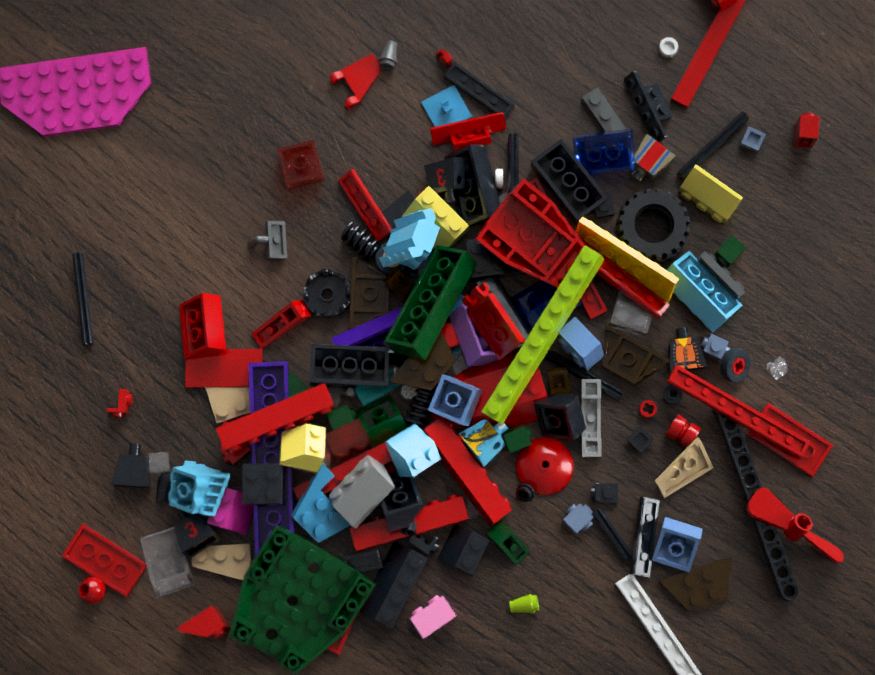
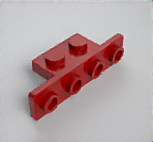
M500 112L430 128L433 145L452 142L454 151H458L470 144L486 145L491 143L489 133L506 130L504 113Z

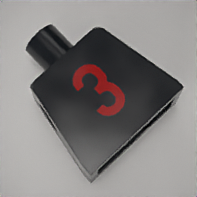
M453 157L424 165L430 187L437 194H444L447 204L457 202L455 191L465 188L464 158Z
M183 510L179 513L181 521L175 524L174 529L181 552L188 559H191L220 540V537L199 513L191 514Z

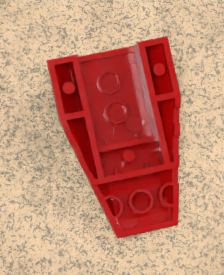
M524 178L507 195L475 238L504 263L557 288L584 247V243L558 210L555 203Z
M517 353L483 366H472L453 377L480 388L483 392L469 426L449 420L453 426L452 430L468 429L484 419L492 426L499 423L484 414L482 410ZM539 366L504 421L508 428L538 421L534 402L548 398ZM430 411L433 422L442 417Z

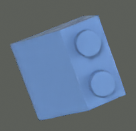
M665 517L652 561L690 572L701 539L702 528Z

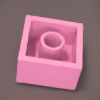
M438 595L428 601L429 606L424 609L419 607L412 612L413 617L410 619L423 638H426L456 617L443 596L441 598Z

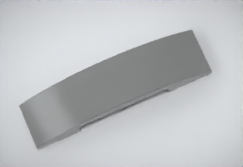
M581 379V409L586 429L581 433L582 457H601V379Z

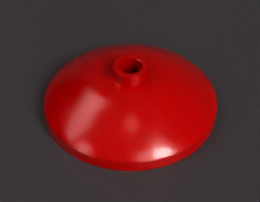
M540 437L531 440L532 444L522 448L517 456L516 473L520 482L531 485L535 494L551 495L561 491L567 486L573 475L574 462L570 451L563 443L553 438ZM542 462H548L549 467L543 468Z

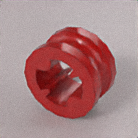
M646 400L639 406V413L644 418H651L657 412V406L651 400ZM645 404H647L648 407H653V410H651V414L643 411V409L645 408Z

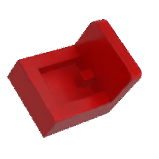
M119 389L118 408H107V413L112 414L111 417L123 418V414L129 415V406H132L133 396L130 394V391Z

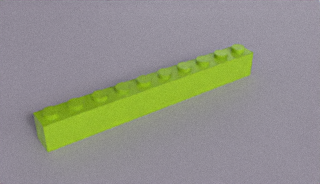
M584 245L483 408L482 412L500 424L504 423L605 260L601 254Z

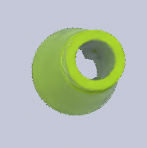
M529 594L509 602L511 613H535V611L539 610L537 595Z

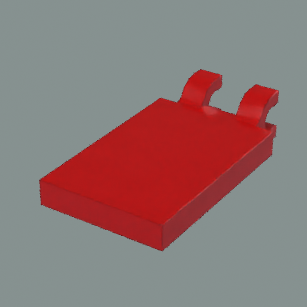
M486 282L476 286L469 296L467 295L461 299L463 304L470 310L467 312V315L499 361L525 341L493 292L489 294V287Z

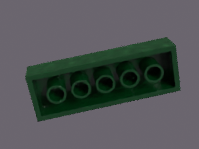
M436 246L384 341L396 354L421 360L426 359L477 265L467 251Z

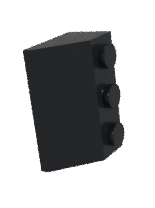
M397 471L388 473L395 487L379 503L389 532L408 527L424 508L414 478L399 477Z

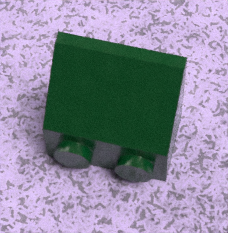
M390 394L356 410L373 448L385 443L407 428Z

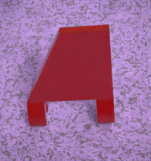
M372 53L330 75V82L332 84H336L344 78L355 95L345 100L347 109L353 108L361 101L382 68Z

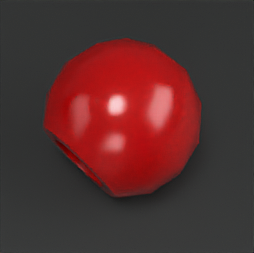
M96 577L84 579L78 588L80 598L88 604L100 602L106 592L104 583Z

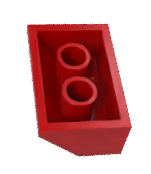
M200 293L179 304L184 359L215 356L225 351L226 341L221 296Z
M210 606L178 627V630L189 634L220 639L228 633L227 629L230 628V625L218 607Z

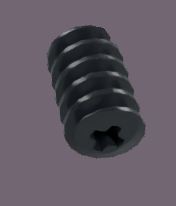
M352 220L342 232L341 240H347V246L353 245V251L359 250L358 255H364V260L368 261L376 255L381 245L376 246L378 239L370 241L372 234L366 237L365 233L367 230L364 229L360 232L361 225L359 224L354 227L355 220Z
M415 389L419 396H412L416 403H409L413 410L406 411L410 418H403V420L411 425L416 424L419 428L423 429L421 425H427L424 418H430L426 411H428L435 392Z

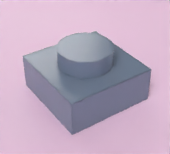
M748 127L740 145L758 152L766 134Z

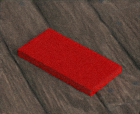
M226 349L215 356L186 359L185 387H249L248 363H262L263 349Z
M767 403L761 412L762 414L810 441L803 458L799 459L750 430L747 436L812 478L830 452L833 444L770 403Z
M83 523L61 556L91 576L99 578L105 585L128 598L148 566L144 561Z

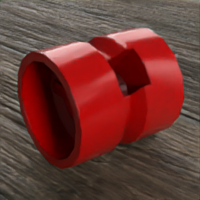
M677 414L665 435L672 440L678 439L679 444L687 448L695 440L701 428L694 423L688 424L686 418Z

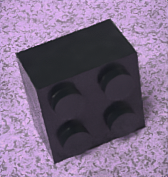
M243 464L242 504L283 505V465Z

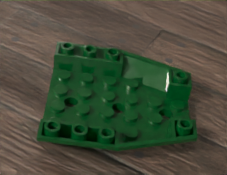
M275 525L244 574L229 637L245 646L247 643L278 660L279 665L297 674L345 634L376 584L355 568L291 530ZM317 563L319 565L317 571L310 572L308 570L309 564ZM296 596L298 598L296 604L289 605L287 603L288 597ZM269 629L277 631L276 636L273 638H268L266 632Z

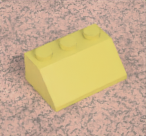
M698 165L693 167L679 189L680 195L687 201L692 200L696 203L698 209L703 212H709L715 221L723 222L724 224L743 199L742 196Z
M428 186L415 198L402 217L420 210L432 208L436 217L434 224L440 227L433 248L435 249L437 245L451 248L469 231V225Z

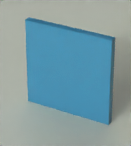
M455 85L421 102L435 127L468 120L472 117Z

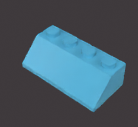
M690 251L667 269L668 272L673 273L679 278L674 290L678 299L684 302L691 312L712 332L716 331L742 306Z

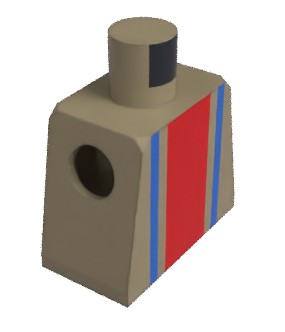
M646 134L631 162V165L636 168L631 177L637 182H640L644 176L652 180L673 162L676 155Z

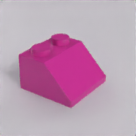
M226 488L215 516L209 515L207 524L247 535L254 512L253 505H243L242 492Z

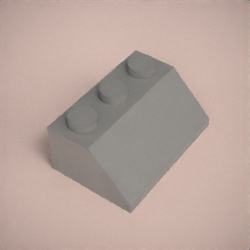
M366 455L345 476L344 480L332 490L329 498L333 507L354 528H357L395 486L384 465Z

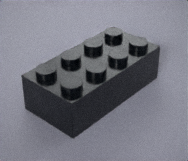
M476 239L466 241V250L477 263L470 276L471 282L482 281L491 276L507 278L529 275L504 263Z

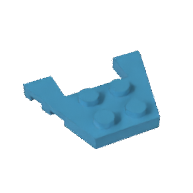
M323 463L315 476L311 478L307 491L301 496L291 515L318 543L351 525L320 491L335 476Z

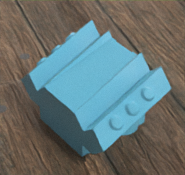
M432 208L420 210L394 220L397 228L390 230L391 235L386 247H383L386 256L379 258L383 267L399 263L415 270L428 257L440 229L439 226L434 224L436 217Z
M184 461L183 466L173 467L171 472V490L168 494L169 505L191 514L200 513L215 516L221 504V498L224 496V491L228 486L230 473H221V470L209 468L204 464H196V461Z

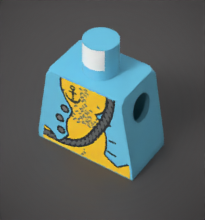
M484 419L460 432L459 435L462 437L464 445L473 452L476 459L484 467L505 446L501 435L508 430V427L505 423H497L495 426H492Z

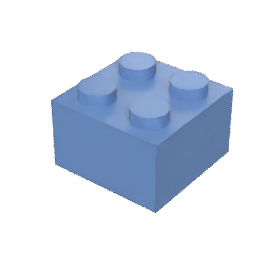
M576 317L569 321L559 332L561 348L567 355L569 353L572 354L574 362L580 368L583 366L588 371L604 357L601 343Z
M442 374L428 411L461 425L469 426L483 390L449 375Z

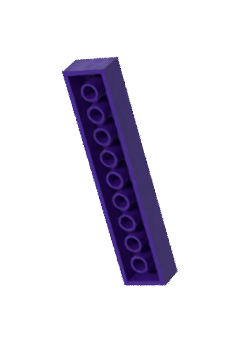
M287 361L248 363L250 414L289 398V367ZM284 428L277 430L278 434L267 438L265 435L258 438L259 442L251 445L252 464L280 463L281 434L283 431H286ZM283 465V505H253L255 557L275 525L295 533L294 518L291 516L294 511L293 475L292 467Z

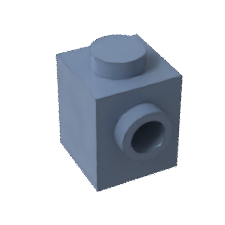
M713 334L708 338L705 337L701 344L703 355L719 362L730 349L727 347L729 341Z
M573 504L566 511L568 515L562 520L576 535L581 529L585 532L593 524L591 520L594 517L591 515L593 513L586 504L583 506L581 504L578 506Z

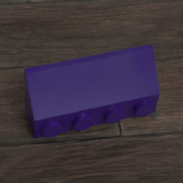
M402 307L332 337L334 345L387 347L389 350H392L384 341Z

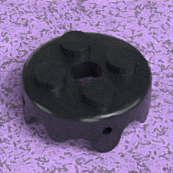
M321 269L307 279L303 289V299L307 308L314 315L321 318H333L342 314L349 306L351 300L350 285L342 274L330 269ZM331 290L333 292L332 298L324 299L322 297L323 291Z

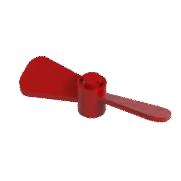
M760 488L753 494L747 504V512L751 517L783 530L785 536L790 541L796 542L803 537L837 564L843 562L844 555L839 548L809 531L813 524L806 514L799 513L794 516L766 488Z

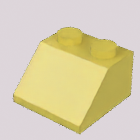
M304 424L283 431L281 434L279 464L318 472L324 460L325 428Z

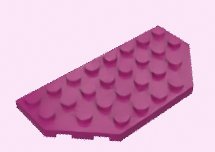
M146 47L0 68L1 105L44 137L119 126L126 114L140 100L141 95L151 86Z

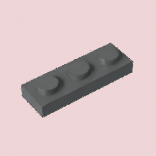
M598 87L582 97L583 102L613 145L629 135V132Z
M704 251L699 256L698 260L737 300L744 295V286L738 280L734 281L730 277L731 273L724 266L722 268L719 266L713 254H708Z

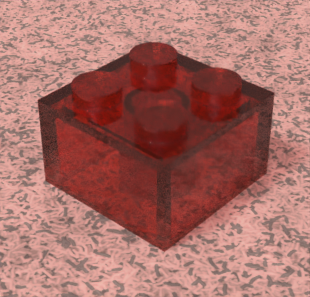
M314 140L277 149L288 190L325 181Z
M356 419L325 435V439L335 459H340L341 461L351 457L350 453L356 450L359 453L368 449V445L371 444L360 419Z

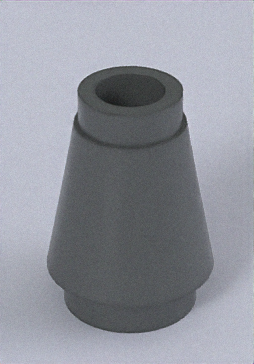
M386 41L378 60L379 66L382 69L393 70L394 66L397 65V43L394 41Z

